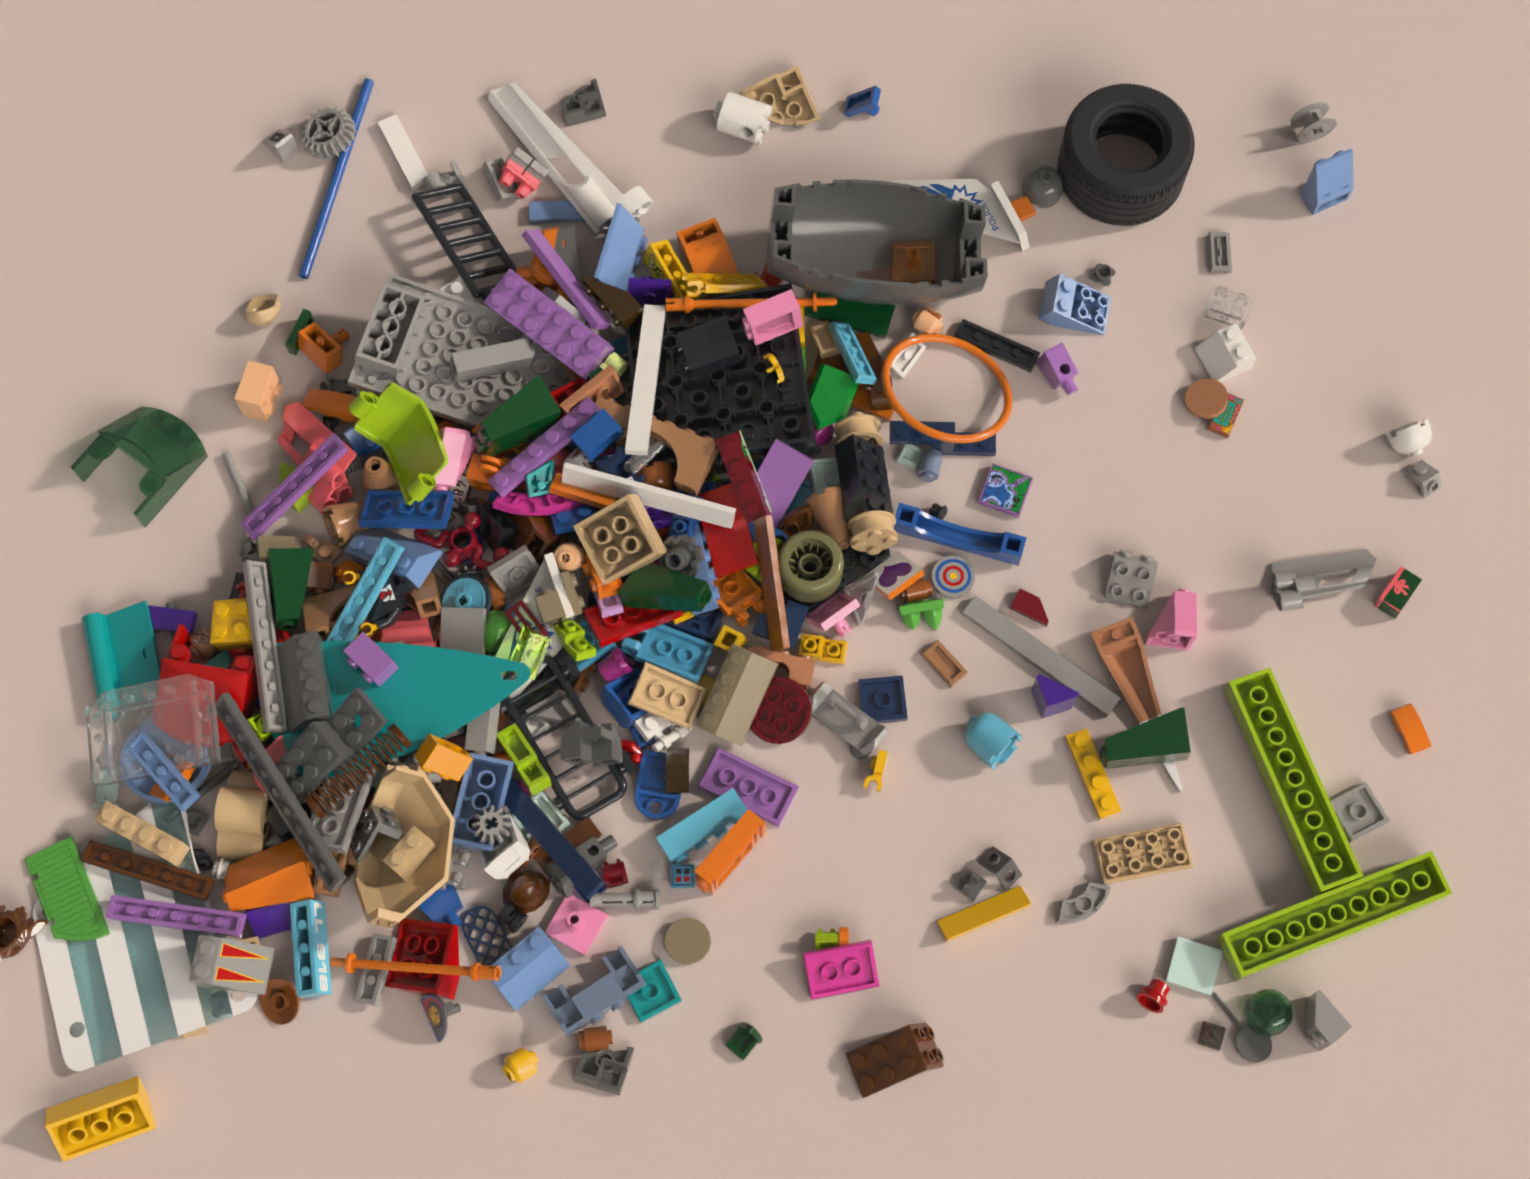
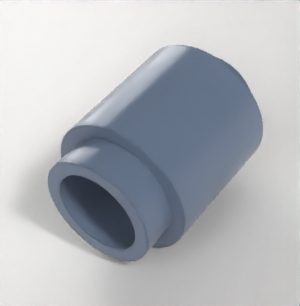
M926 449L921 455L917 472L921 480L933 482L938 479L943 460L940 451Z

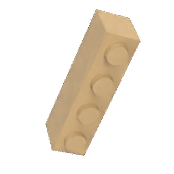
M109 801L105 802L94 819L104 828L176 867H179L190 849L189 846L179 839Z

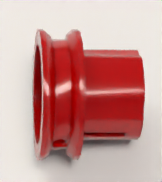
M1151 979L1148 986L1140 988V993L1137 994L1136 999L1145 1009L1154 1013H1162L1168 1003L1166 996L1170 988L1159 979Z

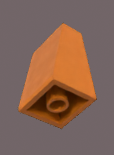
M292 838L229 865L228 875L224 876L226 889L222 891L223 901L225 904L228 903L230 911L235 912L312 899L315 892L316 870L297 840Z

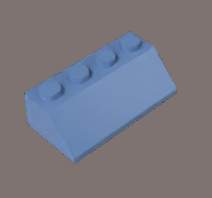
M371 528L355 533L344 552L356 563L365 567L368 566L383 537H387L404 547L405 549L390 576H397L401 582L409 580L412 586L418 589L443 553L437 548L385 528Z
M469 752L473 760L464 773L453 815L455 823L452 845H458L459 848L471 851H493L494 845H490L489 838L485 843H482L480 841L481 836L476 837L474 835L477 829L472 827V823L480 822L474 816L475 814L483 816L481 808L484 807L487 812H490V806L494 805L496 812L500 807H504L514 762ZM495 821L487 824L489 830L491 827H497Z

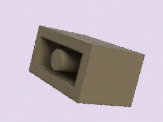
M547 589L538 593L539 596L535 597L536 607L544 629L564 623L566 621V614L558 591L552 592L551 589Z

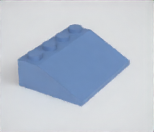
M616 204L594 279L627 291L628 278H636L634 272L636 268L640 267L642 259L640 252L641 249L645 250L647 237H644L642 226L622 204Z

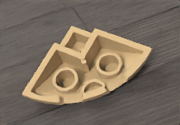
M797 65L780 74L776 73L741 91L745 97L772 105L771 116L767 118L772 122L782 125L800 126L821 120L806 81Z

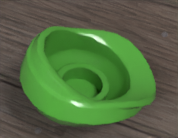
M489 611L486 616V653L497 654L511 626L510 621L504 615V611Z

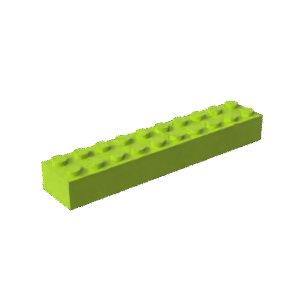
M1269 667L1229 681L1224 688L1225 694L1314 896L1321 895L1364 877L1271 668Z
M1430 851L1224 932L1217 937V941L1235 980L1239 981L1443 900L1451 895L1452 891L1433 852Z

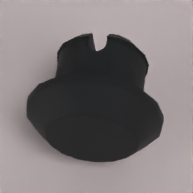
M937 503L933 504L929 509V515L941 520L944 519L948 512L946 505L942 507Z

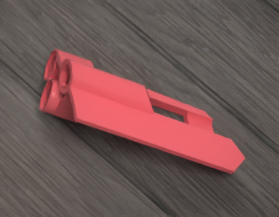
M300 402L285 406L282 418L284 429L282 434H279L278 443L300 466L333 432ZM295 435L309 446L304 456L291 446ZM345 443L344 445L348 451L315 483L308 496V502L322 515H326V511L322 512V507L337 504L338 501L346 502L352 497L354 492L353 487L349 485L345 476V471L357 454Z
M416 610L402 611L394 625L381 631L375 630L370 637L372 641L380 640V642L395 643L403 640L404 644L440 648V641L433 640L428 617L421 619ZM367 617L363 623H369ZM365 627L367 633L371 631L370 628Z

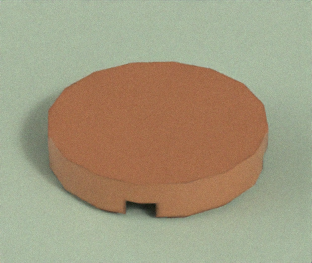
M1198 380L1189 386L1185 393V405L1188 412L1194 417L1212 419L1223 413L1227 407L1228 392L1225 386L1217 380Z

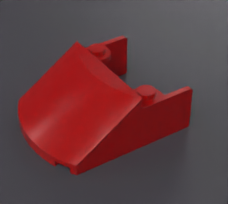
M179 624L167 657L162 658L154 723L159 729L167 733L169 737L186 744L201 747L224 746V743L233 742L234 740L213 707L221 694L229 692L247 720L250 719L259 695L254 655L238 656L234 659L230 669L190 663L191 651L189 645L191 643L189 638L191 636L183 624Z

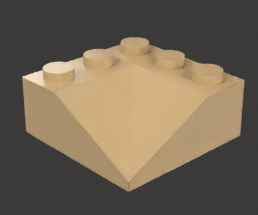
M628 494L573 526L603 586L652 563L667 553L638 494Z

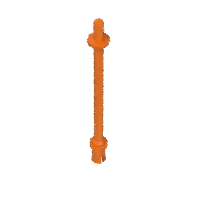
M813 292V298H796L799 306H813L814 312L817 311V306H834L838 302L835 297H817V292ZM685 296V298H666V312L685 311V313H690L693 309L747 308L769 298L693 300L690 296Z
M348 953L346 958L333 957L329 960L330 966L345 967L346 973L351 974L355 972L356 968L469 976L472 981L476 982L481 979L499 981L501 977L500 966L482 965L480 962H474L468 967L357 959L354 953Z

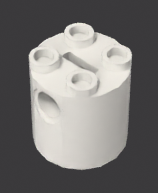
M730 91L723 102H717L713 116L717 123V131L760 146L764 136L763 132L767 133L770 121H767V118L771 116L773 106Z

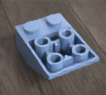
M1340 150L1326 160L1322 158L1315 162L1300 195L1312 215L1349 199L1354 189L1353 150Z
M1058 274L1045 282L1039 319L1056 327L1104 335L1111 297L1069 277Z

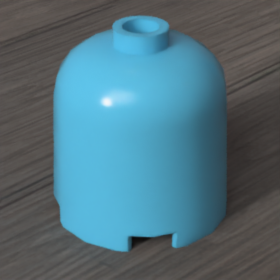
M986 712L978 717L974 715L966 724L968 726L965 732L966 744L993 770L997 768L995 764L998 762L1004 764L1017 749L1014 746L1017 740L1020 742L1023 739L1019 732L994 713Z

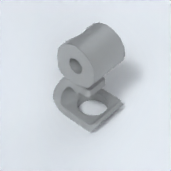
M454 160L450 161L453 169L451 175H448L447 172H444L443 175H440L438 172H432L424 177L423 182L427 190L446 187L448 184L450 186L465 184L466 181Z

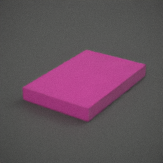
M871 939L803 952L811 1000L880 986Z

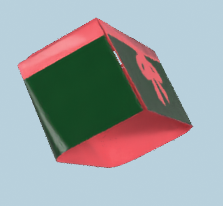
M1401 566L1374 606L1396 619L1422 579Z

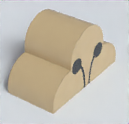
M233 770L227 785H223L219 790L214 814L215 828L218 831L217 856L219 859L225 858L226 861L238 862L267 849L265 844L272 830L268 823V810L273 802L268 794L256 785L253 772Z

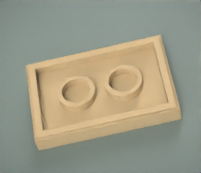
M645 662L628 704L690 731L708 688Z

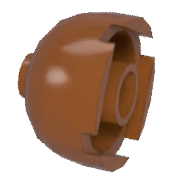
M656 461L653 462L654 466L649 467L645 463L632 471V473L638 476L644 474V484L670 491L674 489L676 475L673 465L670 463Z

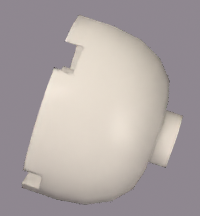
M1428 418L1423 419L1424 423L1422 424L1414 421L1394 429L1396 434L1386 433L1391 447L1401 454L1410 453L1411 457L1423 453L1422 448L1426 447L1432 439V430Z

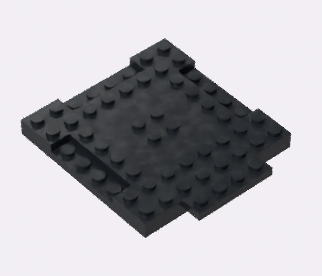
M792 284L693 300L766 299L791 290ZM745 308L693 309L690 313H685V311L666 312L653 415L657 420L662 422L665 420L670 421L680 429L688 428L698 436H708L714 440L741 430L749 454L769 451L775 439L796 450L817 446L799 328L755 346L753 339L748 340L744 331L745 327L742 318L745 317L743 311ZM643 316L625 330L628 353L618 354L629 363L628 368L619 378L625 391L615 399L619 405L624 407L625 405L631 406ZM726 316L742 362L693 379L690 372H685L682 363L685 360L684 354L679 355L675 342L679 341L676 333ZM769 353L775 356L782 368L784 381L779 384L777 383L779 378L776 371L774 370L770 373L766 371L772 365L763 356ZM650 438L648 455H641V463H646V466L649 467L654 466L653 462L656 461L667 462L673 465V469H677V458L669 447L656 439ZM720 451L715 459L722 458Z

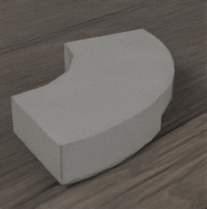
M1088 881L1085 890L1079 896L1072 899H1061L1057 923H1076L1091 917L1106 901L1111 886Z

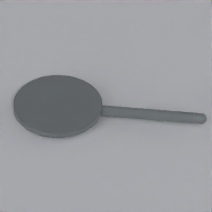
M1213 992L1212 996L1239 1029L1235 1038V1045L1240 1056L1253 1063H1259L1267 1059L1272 1051V1041L1269 1034L1263 1028L1256 1025L1242 1027L1219 996Z

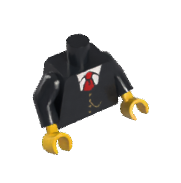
M365 570L358 571L357 574H354L352 571H346L343 575L350 574L353 580L351 582H344V584L351 585L355 580L359 581ZM389 576L367 615L369 623H363L360 626V630L365 627L370 628L371 631L366 633L370 638L373 635V631H381L394 625L402 614V609L407 606L405 595L413 592L411 582L406 580L400 583L397 576Z

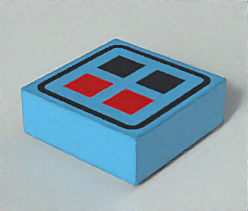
M671 864V888H694V864Z

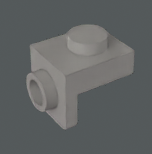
M1423 460L1405 470V476L1420 487L1421 495L1424 498L1441 487L1440 472Z

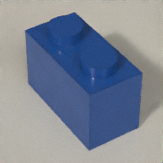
M603 408L601 411L592 414L589 421L583 426L577 427L570 438L574 446L591 463L624 433L621 426Z

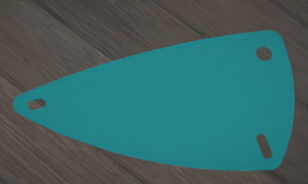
M323 641L333 714L355 688H361L388 720L375 737H378L386 744L381 736V732H383L393 741L387 732V727L395 723L411 742L412 746L406 749L391 732L403 749V753L400 752L386 738L398 757L419 749L429 733L442 738L473 721L526 683L531 674L526 664L498 657L431 646L374 642L399 667L379 687L374 681L369 684L361 676L363 671L359 667L354 669L346 661L348 656L343 650L353 641ZM504 671H517V679L504 680L501 674ZM357 715L355 718V724L358 727L361 724V718L359 715ZM288 730L284 733L273 732L272 734L275 740L282 735L287 752L304 730L289 733ZM374 737L371 742L381 750ZM368 744L367 748L376 756V754ZM381 744L391 760L397 758ZM374 747V749H375L376 752L379 754V756L381 757V759L383 760V762L388 761V760ZM363 750V751H362V754L369 759V757L367 756V754H366L365 751ZM369 753V755H370L371 758L374 760V762L376 763V765H377V764H380V763ZM358 756L357 759L364 765V763ZM364 759L367 765L371 767V765ZM353 762L352 765H353L357 770H359V769L357 768V766L355 765V763ZM302 765L298 768V773L301 777L304 774ZM336 770L340 775L343 774L341 770ZM331 771L327 777L335 776L334 771Z

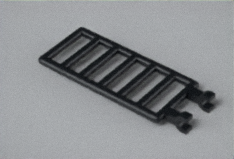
M463 184L412 194L413 202L474 298L482 297L483 301H485L496 285L478 289L473 280L505 273L509 269L516 272V266ZM458 192L464 200L427 208L423 202L424 199ZM469 208L474 215L473 217L437 224L433 218V215ZM479 224L484 231L483 233L447 240L443 234V231ZM489 240L494 247L493 249L457 256L453 250V247ZM500 256L504 263L503 265L473 272H467L463 266L464 263Z

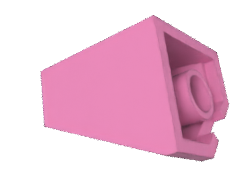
M444 427L440 430V434L449 461L436 476L434 491H448L456 486L472 454L476 450L474 444L476 436L471 438L470 432L467 430Z
M1179 589L1173 592L1148 634L1145 645L1184 650L1191 648L1197 638L1196 593H1191L1187 589Z

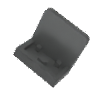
M370 803L368 808L362 811L350 843V848L356 861L361 862L378 832L397 840L400 839L403 831L392 809L386 806L380 808Z

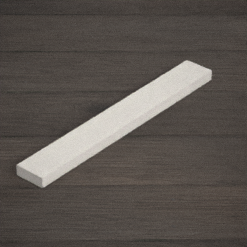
M644 304L625 454L648 455L666 306Z
M567 462L563 466L562 483L620 499L628 494H638L642 504L645 506L732 529L736 508Z

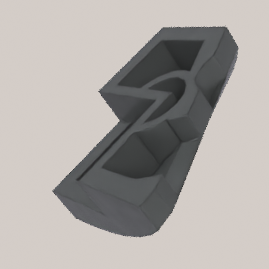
M592 79L590 81L591 85L586 89L582 90L579 88L573 95L560 101L567 127L606 116L596 79Z
M627 1047V1050L614 1052L610 1049L603 1050L601 1053H583L574 1074L575 1083L620 1096L634 1048Z

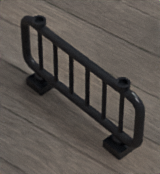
M570 654L562 657L563 665L561 666L555 658L549 655H540L524 664L530 670L543 663L548 664L554 675L512 699L508 696L500 702V708L503 713L509 712L514 723L520 729L536 753L539 762L549 775L551 787L557 796L553 800L559 811L564 808L571 818L583 820L621 799L627 790V782L623 774L627 773L630 777L637 773V769L625 750L622 752V763L607 765L610 769L608 773L570 795H566L558 780L587 763L580 762V765H575L555 776L547 760L560 754V748L544 757L536 741L578 717L589 725H593V722L567 677L571 676L574 681L581 676ZM517 671L508 672L503 676V679H516ZM557 678L566 694L522 718L514 702ZM568 698L577 713L533 738L525 722ZM614 776L618 783V789L614 793L582 811L574 809L570 799L606 778Z

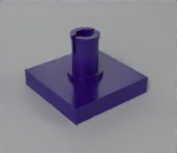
M646 275L641 278H628L627 291L642 307H644V304H666V298H670L671 279H653L649 275L648 279Z

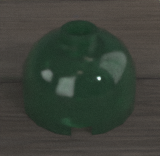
M1263 989L1251 995L1246 1001L1244 1016H1246L1249 1028L1257 1035L1272 1037L1286 1031L1292 1022L1293 1008L1289 999L1282 992L1274 989Z

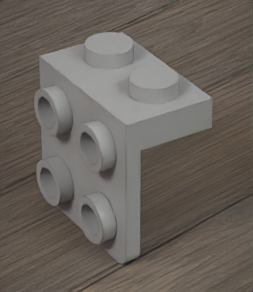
M1127 550L1114 551L1105 597L1110 600L1140 607L1148 606L1158 568L1154 557L1143 554L1141 557L1133 556L1132 552Z

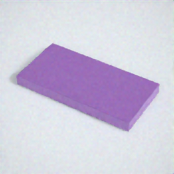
M775 439L757 472L772 511L769 515H772L774 528H777L815 461L778 439Z
M718 747L698 785V789L718 798L734 788L747 810L750 809L762 820L779 828L799 786Z

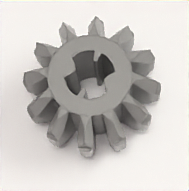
M494 805L490 806V812H487L484 807L481 808L483 816L479 814L474 816L480 822L472 823V827L477 829L474 835L476 837L481 836L480 841L482 843H485L488 838L490 845H494L496 838L502 843L501 835L503 834L507 837L510 835L506 830L512 828V823L506 822L509 820L510 815L508 813L502 815L504 812L502 807L495 812ZM495 821L497 827H491L489 830L487 824Z

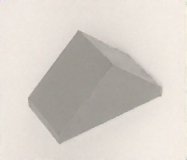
M278 129L263 141L282 163H285L299 152L294 136L283 130Z

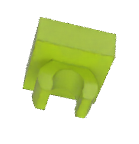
M831 928L830 933H822V929H818L817 933H815V950L838 946V932H835L834 928Z

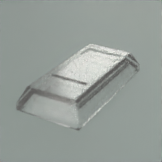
M651 439L649 441L648 455H633L624 463V470L635 474L664 448L665 444Z

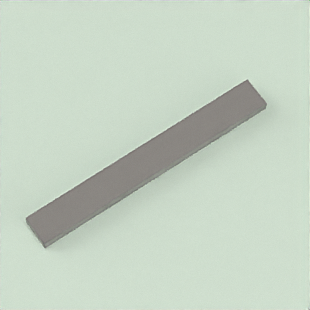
M246 560L242 564L263 731L284 733L288 731L267 566L266 562Z
M977 596L971 600L962 612V615L1049 677L1079 692V698L1106 717L1109 716L1121 698Z

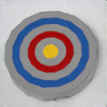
M959 556L941 558L934 565L931 573L933 587L941 596L948 599H958L968 594L975 582V571L972 565L966 559Z

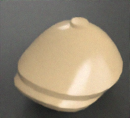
M267 294L253 298L245 310V319L256 326L267 327L272 324L280 310L281 302L277 294Z

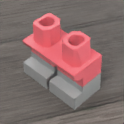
M517 147L510 152L499 172L502 174L498 182L507 188L512 182L517 184L518 187L514 193L523 200L537 189L539 183L548 174L549 170L535 159L531 161L533 158Z

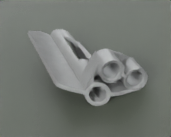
M1365 549L1271 563V600H1274L1279 611H1288L1304 608L1302 599L1364 588L1377 559ZM1355 573L1352 581L1349 583L1319 587L1323 578Z

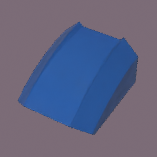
M637 667L631 673L625 674L605 685L600 694L603 706L607 708L619 726L626 729L631 727L636 720L647 714V712L628 704L642 671L641 667Z

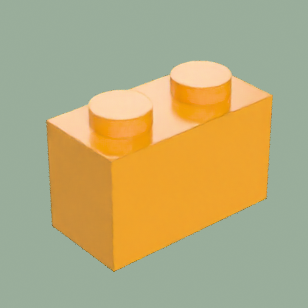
M430 733L415 754V758L424 771L428 773L434 771L445 780L451 778L458 782L473 760L465 748Z

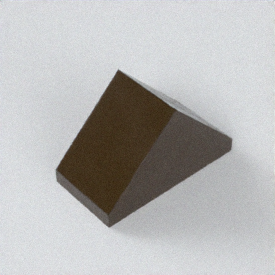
M667 748L666 793H689V748Z

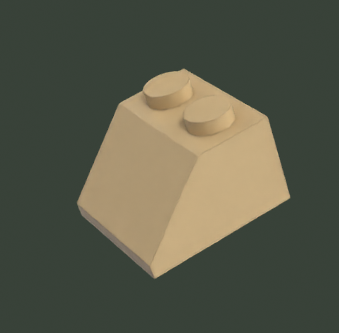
M402 817L399 820L403 831L400 839L397 840L386 835L371 853L406 882L437 846L416 826Z

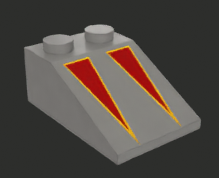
M199 935L188 982L197 987L265 995L275 948L221 937Z

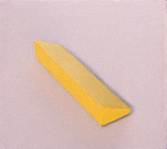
M1020 885L942 918L937 923L945 941L949 942L1029 908L1031 902Z

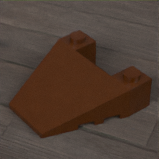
M868 332L854 333L877 378L874 385L859 383L857 388L871 387L873 410L893 409L882 387L881 371L883 360ZM818 354L807 381L808 394L820 364H825L851 374L841 354L821 359ZM890 376V383L893 390L892 378Z

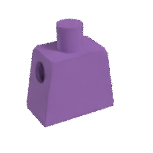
M1063 342L1046 350L1036 362L1037 366L1054 390L1062 387L1067 396L1073 394L1078 390L1073 381L1078 374V370Z

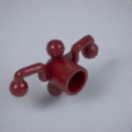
M469 512L464 516V526L457 527L452 531L442 532L437 540L423 534V532L429 529L414 530V537L417 541L437 549L442 547L449 549L443 558L444 563L449 567H455L462 561L472 562L473 565L488 570L487 567L510 554L506 548L499 547L493 552V563L481 559L483 547L472 530L477 528L481 522L480 516L475 512ZM471 539L468 546L464 548L457 547L461 541Z

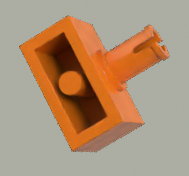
M313 322L298 332V348L327 374L343 364V347L340 344L349 340L350 336L344 328H340L337 332L329 335L316 322Z

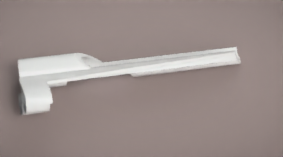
M510 83L508 86L496 90H489V102L534 158L549 170L548 175L596 234L609 230L617 203L622 204L638 223L641 221L640 215L652 208L654 202L641 186H636L623 195L516 83ZM568 156L584 176V180L579 184L566 183L548 159Z

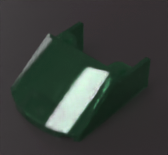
M141 406L97 431L99 436L76 460L71 469L81 481L85 482L103 460L110 457L116 449H119L148 470L139 482L140 491L147 498L134 512L139 522L144 527H147L208 455L197 434L184 421L166 411Z

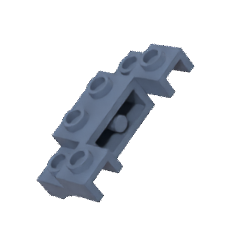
M622 945L606 957L605 955L602 957L610 973L572 998L562 984L555 991L542 996L566 1036H569L586 1024L592 1023L595 1025L605 1018V1013L611 1009L613 1012L619 1010L625 1005L624 1001L627 1000V997L646 986V982Z

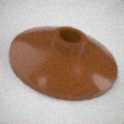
M283 978L269 980L266 994L260 995L261 1008L266 1017L273 1023L284 1025L296 1018L300 1005L299 997L294 986Z

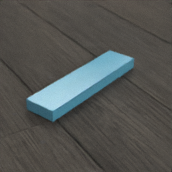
M831 322L828 328L854 382L874 385L877 378L850 324Z

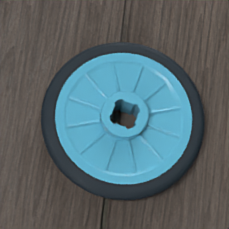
M462 574L454 577L446 584L441 592L440 601L442 607L486 608L487 616L491 608L492 595L484 579L474 574Z

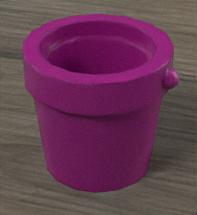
M619 647L611 650V653L597 664L600 673L609 683L634 670L630 661Z

